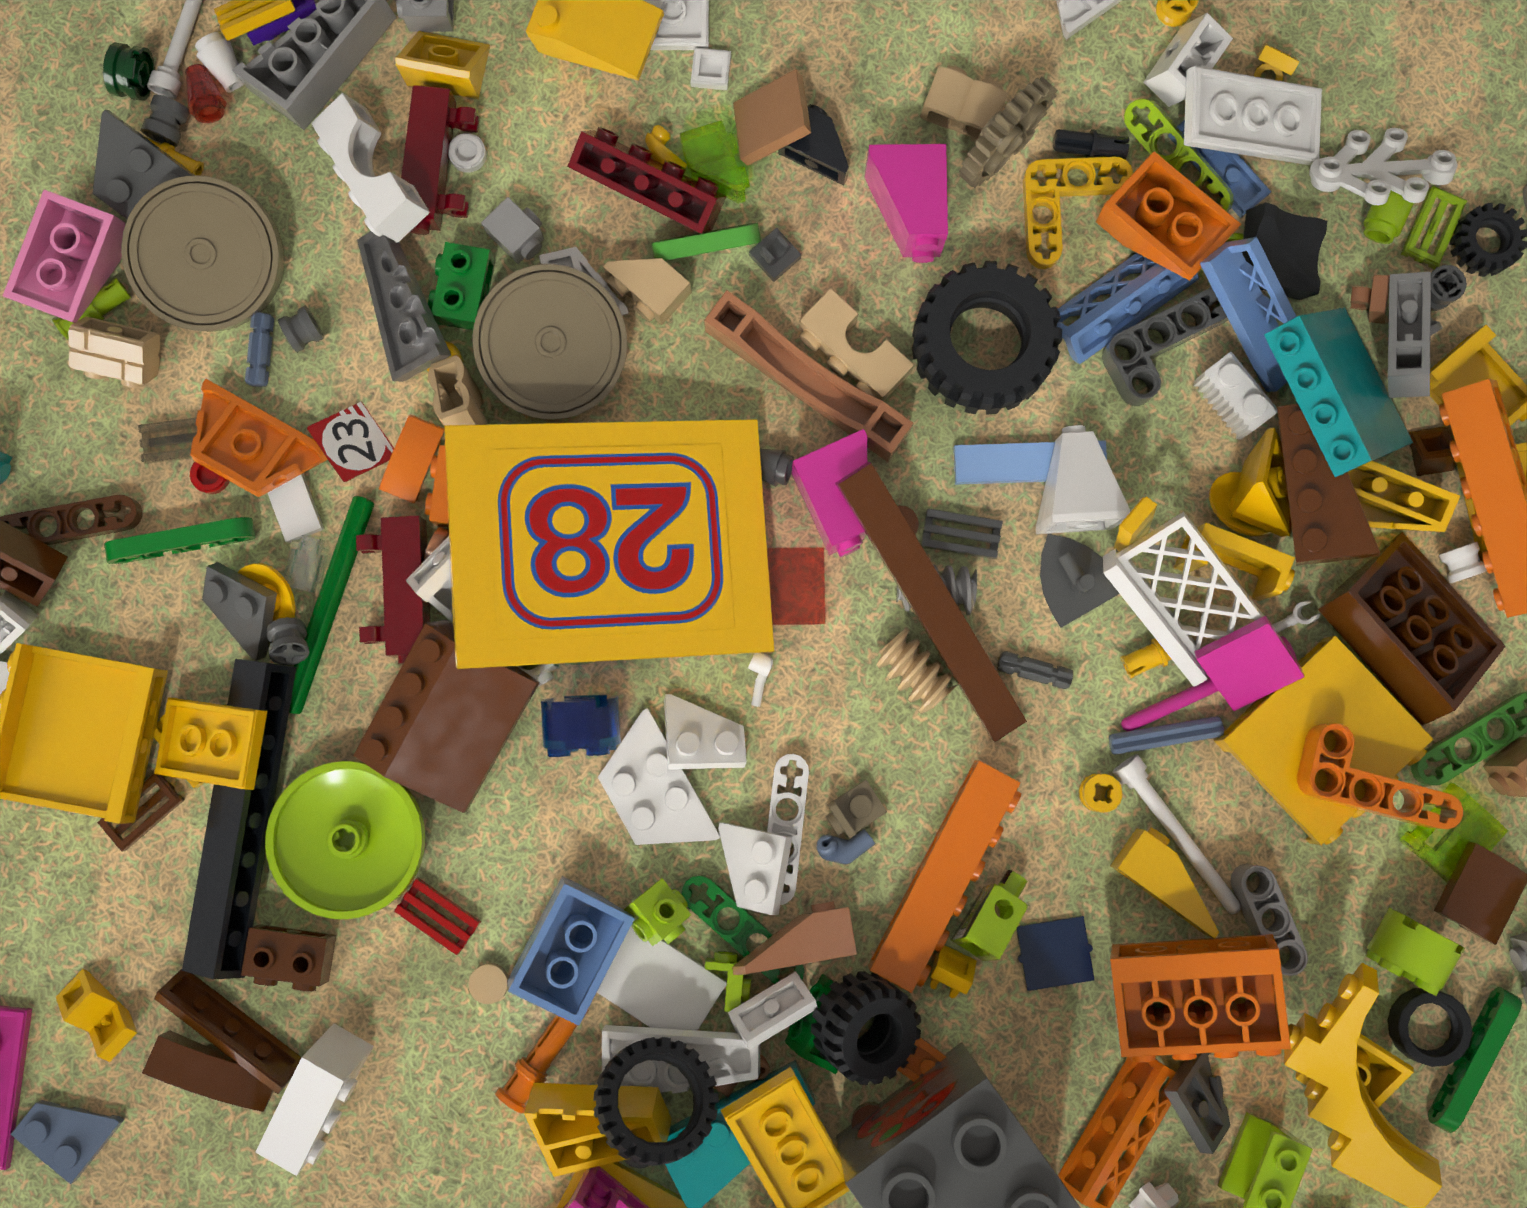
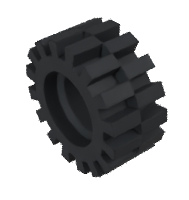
M1486 203L1482 207L1474 208L1458 221L1459 223L1453 232L1455 235L1451 237L1449 245H1455V248L1451 250L1452 257L1460 256L1461 260L1457 262L1460 268L1466 264L1469 266L1466 272L1470 274L1479 271L1478 276L1485 277L1490 273L1493 276L1504 271L1523 256L1524 253L1521 251L1527 248V241L1522 239L1527 237V229L1520 230L1519 228L1525 223L1522 217L1516 221L1513 218L1517 213L1516 210L1511 208L1505 213L1503 211L1506 205L1499 203L1493 208V203ZM1480 228H1490L1499 235L1501 244L1496 253H1488L1479 246L1476 233Z

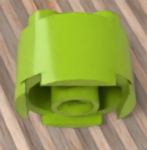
M1389 907L1367 946L1368 951L1365 956L1377 962L1384 969L1399 977L1402 975L1414 982L1413 984L1437 996L1439 990L1444 988L1465 947Z

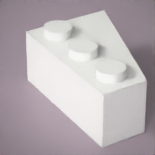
M333 1023L302 1056L256 1153L296 1176L307 1163L314 1165L326 1146V1142L322 1141L325 1133L330 1134L342 1114L339 1108L353 1092L358 1082L356 1078L374 1046Z

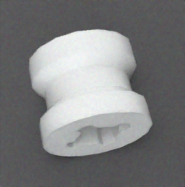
M1478 542L1439 554L1441 562L1448 566L1449 573L1447 577L1449 583H1454L1487 571L1484 562L1480 561L1478 556L1480 550Z

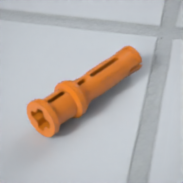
M556 1015L527 1057L517 1060L515 1063L516 1070L504 1087H498L495 1095L514 1111L521 1114L524 1113L533 1083L546 1082V1077L548 1076L546 1073L547 1069L566 1044L577 1024Z

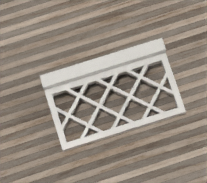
M1185 512L1180 513L1119 552L1115 548L1103 556V573L1194 687L1207 680V674L1196 660L1194 651L1200 649L1203 637L1220 639L1232 633L1237 617L1257 620L1264 616ZM1181 527L1190 536L1188 549L1165 546L1167 536ZM1195 544L1201 551L1194 550ZM1141 552L1157 554L1154 570L1137 568L1131 561V558ZM1163 555L1186 558L1182 574L1160 571ZM1191 560L1209 561L1213 566L1211 577L1189 576ZM1218 574L1223 580H1217ZM1146 578L1152 579L1151 585L1146 580ZM1163 580L1180 583L1177 599L1160 597L1156 592L1157 581ZM1186 584L1208 587L1205 603L1183 600ZM1214 588L1231 590L1235 594L1233 607L1211 604ZM1240 602L1245 607V609L1239 608ZM1168 607H1173L1174 612L1172 613ZM1180 609L1202 612L1199 627L1182 625L1178 620ZM1208 613L1230 616L1227 632L1206 629ZM1190 635L1197 636L1196 641Z

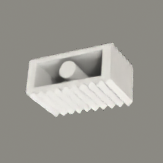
M1229 352L1194 380L1193 386L1199 387L1198 392H1203V398H1208V404H1213L1212 409L1217 410V415L1222 416V421L1227 422L1226 427L1232 428L1231 433H1236V439L1244 438L1278 413L1277 407L1232 352Z

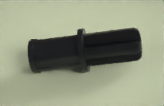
M1058 129L1054 134L1053 148L1057 152L1086 155V158L1121 157L1126 160L1130 145L1126 143H1129L1130 139L1127 136L1099 134L1095 129H1091L1090 133Z

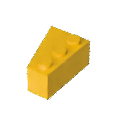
M533 1083L524 1115L553 1177L627 1160L618 1155L619 1151L617 1149L610 1148L606 1143L607 1137L605 1134H601L597 1127L600 1123L599 1119L594 1116L596 1101L593 1099L594 1091L598 1085ZM620 1086L618 1091V1108L624 1124L635 1136L648 1142H667L672 1118L659 1088Z

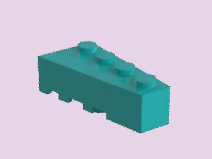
M796 1059L769 1073L765 1079L756 1080L732 1093L729 1097L726 1096L715 1104V1110H718L716 1120L711 1123L713 1128L710 1134L703 1139V1143L682 1159L665 1164L687 1208H702L750 1164L746 1154L720 1111L721 1109L789 1067L795 1073L812 1106L815 1105L814 1094ZM691 1116L670 1126L668 1141L676 1138L687 1127Z

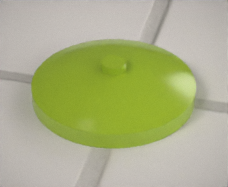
M339 761L327 763L300 775L279 796L267 824L265 836L266 856L271 873L280 889L292 902L302 909L329 919L360 918L390 905L406 891L414 880L424 855V821L418 803L407 787L383 777L363 762Z

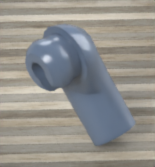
M863 829L849 840L829 834L823 835L818 839L816 848L823 859L846 865L852 863L876 843L867 831Z

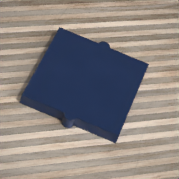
M1084 916L1021 925L1016 928L1021 953L1018 956V961L1023 965L1027 991L1094 981L1090 957L1093 947L1088 944Z

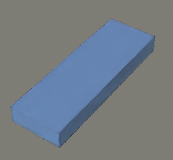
M1185 120L1177 126L1183 134ZM1169 133L1168 137L1177 146L1175 137ZM1195 147L1231 189L1234 198L1232 209L1240 218L1246 214V210L1255 207L1271 193L1269 188L1238 154ZM1190 161L1201 173L1200 166L1196 162ZM1208 177L1207 181L1210 184L1213 183L1212 179ZM1222 192L1218 193L1222 198L1224 197Z

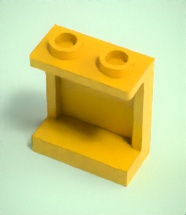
M1486 324L1467 336L1430 369V397L1439 405L1444 403L1442 393L1486 379L1497 380L1511 426L1518 419L1521 422L1527 420V385L1489 345V342L1497 335Z
M1204 523L1197 527L1198 531L1224 564L1258 577L1252 599L1261 601L1280 595L1282 591L1286 592L1291 586L1295 576V570L1291 569L1295 557L1209 523ZM1187 533L1181 549H1188L1190 536ZM1195 544L1194 550L1201 551ZM1177 557L1173 568L1183 571L1186 558ZM1192 559L1189 573L1207 565L1208 561Z

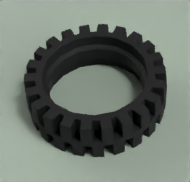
M651 1037L637 1041L619 1051L607 1063L604 1071L600 1074L597 1081L598 1087L594 1091L593 1099L596 1101L594 1116L599 1119L600 1123L597 1127L600 1133L605 1134L607 1137L606 1143L610 1148L617 1149L619 1151L618 1155L624 1159H631L633 1163L640 1165L648 1164L649 1166L672 1163L696 1150L703 1143V1139L710 1134L713 1128L711 1123L716 1120L718 1110H715V1104L719 1102L718 1093H714L713 1089L717 1084L715 1077H710L707 1072L710 1069L707 1062H701L698 1059L700 1054L694 1048L687 1049L686 1043L679 1040L673 1042L671 1038L667 1037L658 1039ZM647 1060L664 1061L676 1067L688 1080L693 1094V1112L687 1127L676 1138L667 1142H648L635 1136L624 1124L618 1108V1091L624 1076L635 1065Z

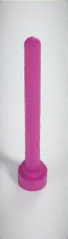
M1280 636L1286 644V646L1288 647V649L1290 650V652L1292 653V655L1297 660L1296 654L1289 641L1284 636ZM1209 678L1195 687H1189L1125 717L1121 722L1122 729L1127 732L1134 731L1219 690Z

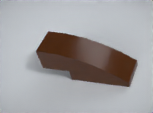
M171 1030L158 1036L142 1074L186 1091L261 1112L265 1111L273 1093V1090L212 1044L205 1046Z

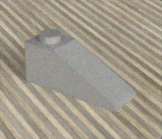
M1431 272L1390 274L1388 335L1389 398L1430 396Z

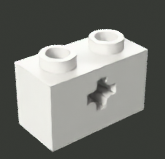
M1205 13L1181 26L1143 83L1168 107L1186 99L1187 69L1193 66L1213 69L1233 38L1208 13Z

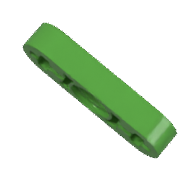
M749 223L711 230L703 234L695 233L659 240L651 244L654 259L662 258L666 261L761 242L758 223Z

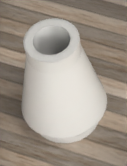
M213 32L196 42L197 58L222 84L226 92H233L244 85L232 71L238 65L230 40L227 41L221 32Z

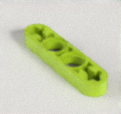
M1138 99L1130 103L1125 110L1124 122L1151 155L1155 151L1180 173L1185 163L1188 161L1196 162L1201 168V175L1193 184L1199 188L1210 177L1213 183L1208 184L1206 187L1213 194L1222 192L1224 197L1220 202L1223 205L1222 208L1228 212L1234 202L1231 189L1195 147L1184 145V134L1159 105L1149 99ZM1137 108L1150 109L1151 112L1147 117L1154 126H1158L1160 121L1164 124L1163 127L1153 132L1149 140L1145 135L1152 130L1145 123L1137 125L1135 123L1138 117L1135 112ZM1164 133L1172 134L1177 142L1174 152L1167 156L1162 155L1157 149V141Z

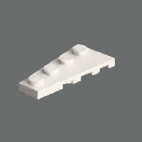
M605 1025L602 1030V1072L607 1063L625 1047L646 1038L655 1037V1039L667 1037L671 1038L673 1042L679 1040L686 1043L687 1049L694 1048L700 1054L698 1059L701 1062L706 1061L710 1069L707 1072L710 1077H715L717 1084L715 1086L759 1078L760 1044L749 1050L739 1033ZM651 1060L635 1065L624 1076L621 1086L658 1087L660 1093L672 1091V1094L685 1092L690 1088L688 1080L676 1067L664 1061Z

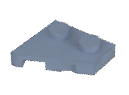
M41 1100L34 1104L10 1135L68 1183L72 1184L80 1177L124 1119L116 1115L106 1116L89 1112L90 1110L68 1108L58 1103Z

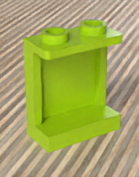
M1246 1112L1217 1186L1222 1190L1245 1200L1243 1208H1291L1313 1149L1283 1127Z

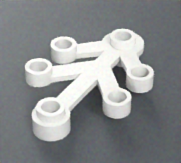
M1400 128L1387 129L1381 145L1363 163L1349 164L1356 155L1366 153L1371 140L1367 132L1353 130L1348 134L1345 146L1334 157L1320 158L1311 164L1309 175L1311 177V184L1320 191L1333 192L1343 187L1364 197L1372 205L1385 204L1391 190L1402 195L1408 202L1420 203L1425 199L1428 192V182L1435 185L1450 183L1458 164L1455 155L1447 150L1435 151L1428 159L1386 162L1394 153L1401 152L1405 147L1408 134ZM1422 174L1424 179L1412 177L1405 181L1397 176ZM1365 177L1371 181L1369 183H1366L1358 178Z

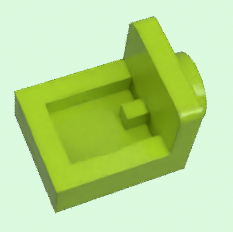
M715 951L714 958H706L704 969L728 972L724 1012H729L750 999L751 979H745L744 975H733L732 967L740 961L737 960V953Z

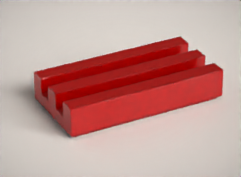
M420 878L415 879L410 890L406 892L403 900L394 910L395 913L455 955L460 954L481 923L480 920ZM418 891L468 924L469 926L466 931L416 897ZM409 904L459 937V941L456 943L407 908Z

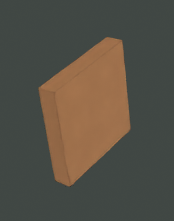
M797 69L733 102L740 159L747 166L811 133L803 76Z

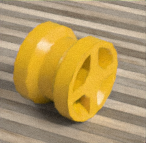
M1158 0L1156 14L1165 25L1171 27L1181 26L1190 19L1199 0ZM1174 6H1178V7L1181 6V10H1180V9H1175V8L1173 9V7H1174Z
M1091 774L1085 777L1080 784L1079 798L1082 804L1089 810L1100 813L1110 812L1121 803L1123 796L1122 787L1113 776L1108 774Z

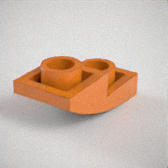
M410 414L395 445L379 490L415 503L431 466L432 457L437 454L444 435V428Z

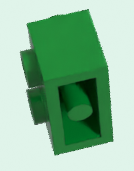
M445 242L443 254L439 253L435 262V275L438 276L436 290L432 289L428 297V306L437 324L468 330L474 329L479 308L490 292L496 261L490 249Z

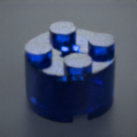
M607 695L564 696V701L554 702V698L541 700L543 748L547 749L548 757L570 756L571 752L578 751L579 749H586V755L588 756L610 754V750H616V745L621 743L619 696L614 695L608 699Z

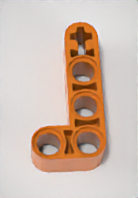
M1337 723L1319 724L1309 730L1297 774L1299 789L1304 794L1427 828L1451 829L1461 822L1463 817L1462 804L1451 794L1350 768L1355 738L1347 726ZM1328 731L1332 732L1336 738V746L1331 752L1324 745V737ZM1320 769L1327 776V784L1322 790H1319L1315 784V775ZM1359 780L1364 783L1366 788L1365 795L1361 800H1358L1354 794V786ZM1398 790L1404 797V804L1399 810L1393 804V796ZM1424 804L1435 805L1436 808L1441 809L1440 815L1422 810Z

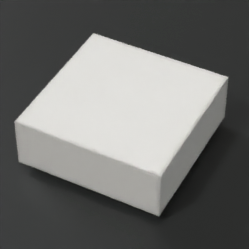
M694 47L691 87L728 90L731 51Z

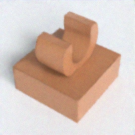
M1374 275L1372 289L1352 287L1351 308L1369 310V322L1385 324L1390 275Z

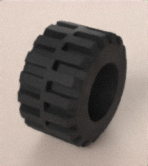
M858 971L856 977L851 973L844 975L843 982L840 984L837 981L833 982L829 986L831 991L827 995L823 993L819 998L821 1006L820 1008H815L812 1015L816 1019V1022L811 1024V1033L815 1036L813 1043L815 1048L820 1051L819 1054L852 1082L856 1081L860 1085H868L870 1081L874 1085L880 1084L885 1076L889 1079L896 1076V1070L899 1067L904 1069L909 1063L907 1061L909 1055L915 1054L918 1048L914 1045L915 1041L921 1037V1030L917 1028L921 1023V1017L916 1012L917 1006L914 1001L881 976L873 972L870 975L866 971ZM874 1017V1021L870 1029L867 1031L866 1034H864L862 1037L858 1039L859 1032L863 1025L870 1018Z

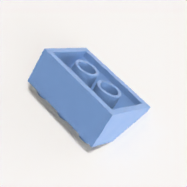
M562 876L507 980L508 992L574 1024L580 1025L635 919L634 916L598 893Z

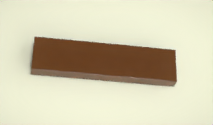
M181 969L157 991L154 998L157 1002L275 1093L279 1094L290 1082L302 1057L196 975Z

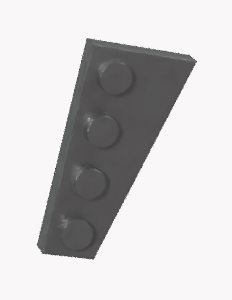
M372 231L357 239L392 381L403 382L428 369L431 364L451 356V353L400 243L385 235L379 237Z

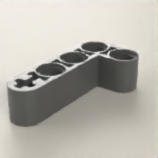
M1212 287L1118 333L1106 345L1102 352V361L1125 403L1131 406H1141L1158 393L1161 387V378L1151 359L1228 321L1222 306L1215 308L1210 313L1209 308L1218 300ZM1181 314L1191 315L1195 319L1196 327L1185 325ZM1148 330L1158 331L1162 335L1163 343L1157 344L1152 342L1148 336ZM1122 346L1126 348L1129 352L1130 360L1119 359L1115 355L1114 347ZM1132 379L1142 380L1147 386V393L1140 394L1136 392L1132 386Z

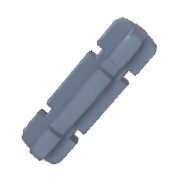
M257 312L251 317L250 328H253V332L249 333L247 363H250V367L246 368L245 382L255 387H265L268 384L269 372L266 371V367L270 366L272 337L269 332H273L274 318L267 313Z

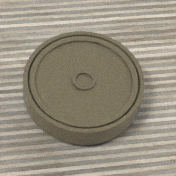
M198 175L183 176L157 185L135 205L123 231L121 244L122 263L131 288L139 300L152 313L172 325L206 332L224 331L249 322L254 314L262 312L269 305L280 286L284 270V249L279 230L273 218L252 195L221 179Z
M540 264L513 272L491 289L482 302L475 319L473 352L477 368L485 384L508 407L535 418L563 419L576 416L593 408L613 389L625 364L627 333L624 319L615 300L594 278L568 266Z

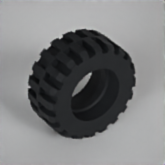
M985 261L982 268H977L974 262L965 264L959 273L952 270L944 275L941 283L934 284L929 290L925 301L922 302L912 334L914 338L912 345L913 359L918 361L916 370L921 379L926 378L929 381L928 389L934 396L938 393L946 397L944 403L952 408L959 404L965 406L964 412L976 414L978 410H986V415L997 414L1001 408L1005 407L1007 410L1019 406L1024 399L1028 400L1038 390L1057 362L1060 354L1058 346L1062 341L1063 330L1057 327V323L1061 319L1058 307L1051 308L1049 302L1052 299V295L1047 288L1039 291L1035 287L1038 279L1030 273L1025 278L1018 275L1017 270L1019 267L1008 263L1004 270L997 268V261ZM974 308H989L1008 317L1017 328L1021 339V347L1017 358L1009 366L997 370L980 369L963 360L956 352L951 341L952 325L961 313Z

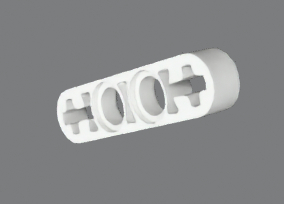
M786 754L776 762L767 832L792 837V843L794 844L793 854L788 859V865H793L792 873L786 871L784 884L790 885L789 892L784 891L782 893L780 905L788 903L794 897L796 891L809 776L806 761L796 754ZM789 760H795L796 766L803 770L802 776H795L793 788H802L801 796L790 792L777 793L778 785L786 787L787 777L784 774H780L781 766H787ZM784 798L793 799L798 805V814L790 821L781 820L776 814L777 803Z

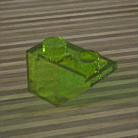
M720 120L679 133L681 148L691 178L696 181L698 177L706 178L719 185L718 192L726 195V198L738 204L745 202V189L750 188V183L744 165L738 167L734 154H738L739 150L733 131L726 133L723 121Z

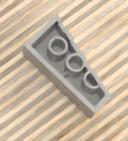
M320 0L315 4L317 10L304 19L298 17L287 26L290 29L289 32L273 44L270 41L265 43L257 50L260 53L247 65L241 62L232 71L252 93L298 127L305 130L396 19L386 0Z

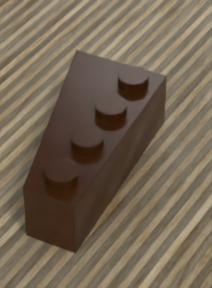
M1299 404L1277 407L1296 566L1378 557L1380 554L1379 548L1348 472L1334 477Z

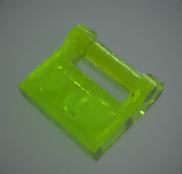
M1452 782L1442 792L1455 796L1461 802L1463 811H1465L1461 822L1456 827L1449 829L1433 848L1428 846L1425 841L1437 828L1417 825L1412 832L1406 831L1399 839L1403 845L1423 860L1447 883L1468 841L1477 843L1491 851L1509 831L1465 790ZM1434 806L1430 812L1440 815L1441 809Z

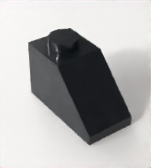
M809 104L807 107L811 133L779 149L778 154L844 186L847 181L849 166L833 120L822 108Z

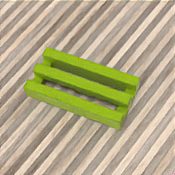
M1436 186L1430 187L1401 251V255L1415 258L1414 261L1419 263L1424 262L1432 269L1439 267L1467 200ZM1438 198L1440 202L1418 249L1415 245L1435 199ZM1450 203L1454 205L1433 255L1427 253L1446 207Z

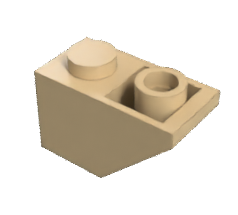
M662 258L608 261L603 266L608 278L606 281L607 286L619 297L623 298L626 294L636 302L633 306L634 309L648 322H651L654 318L663 325L692 293L690 282Z

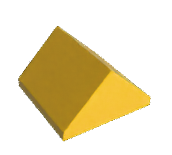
M418 31L396 56V67L407 86L450 89L452 95L479 100L490 44Z
M1270 428L1265 431L1244 461L1231 516L1281 537L1290 536L1292 525L1282 442L1275 428Z
M1360 1033L1357 1043L1359 1073L1371 1099L1379 1108L1414 1073V1067ZM1299 1072L1296 1073V1079L1307 1085L1310 1078Z

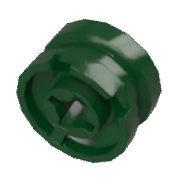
M112 43L105 54L103 63V78L108 93L118 97H126L128 95L131 99L145 101L151 92L147 87L151 72L155 70L152 52L145 47L133 46L131 48L128 44Z

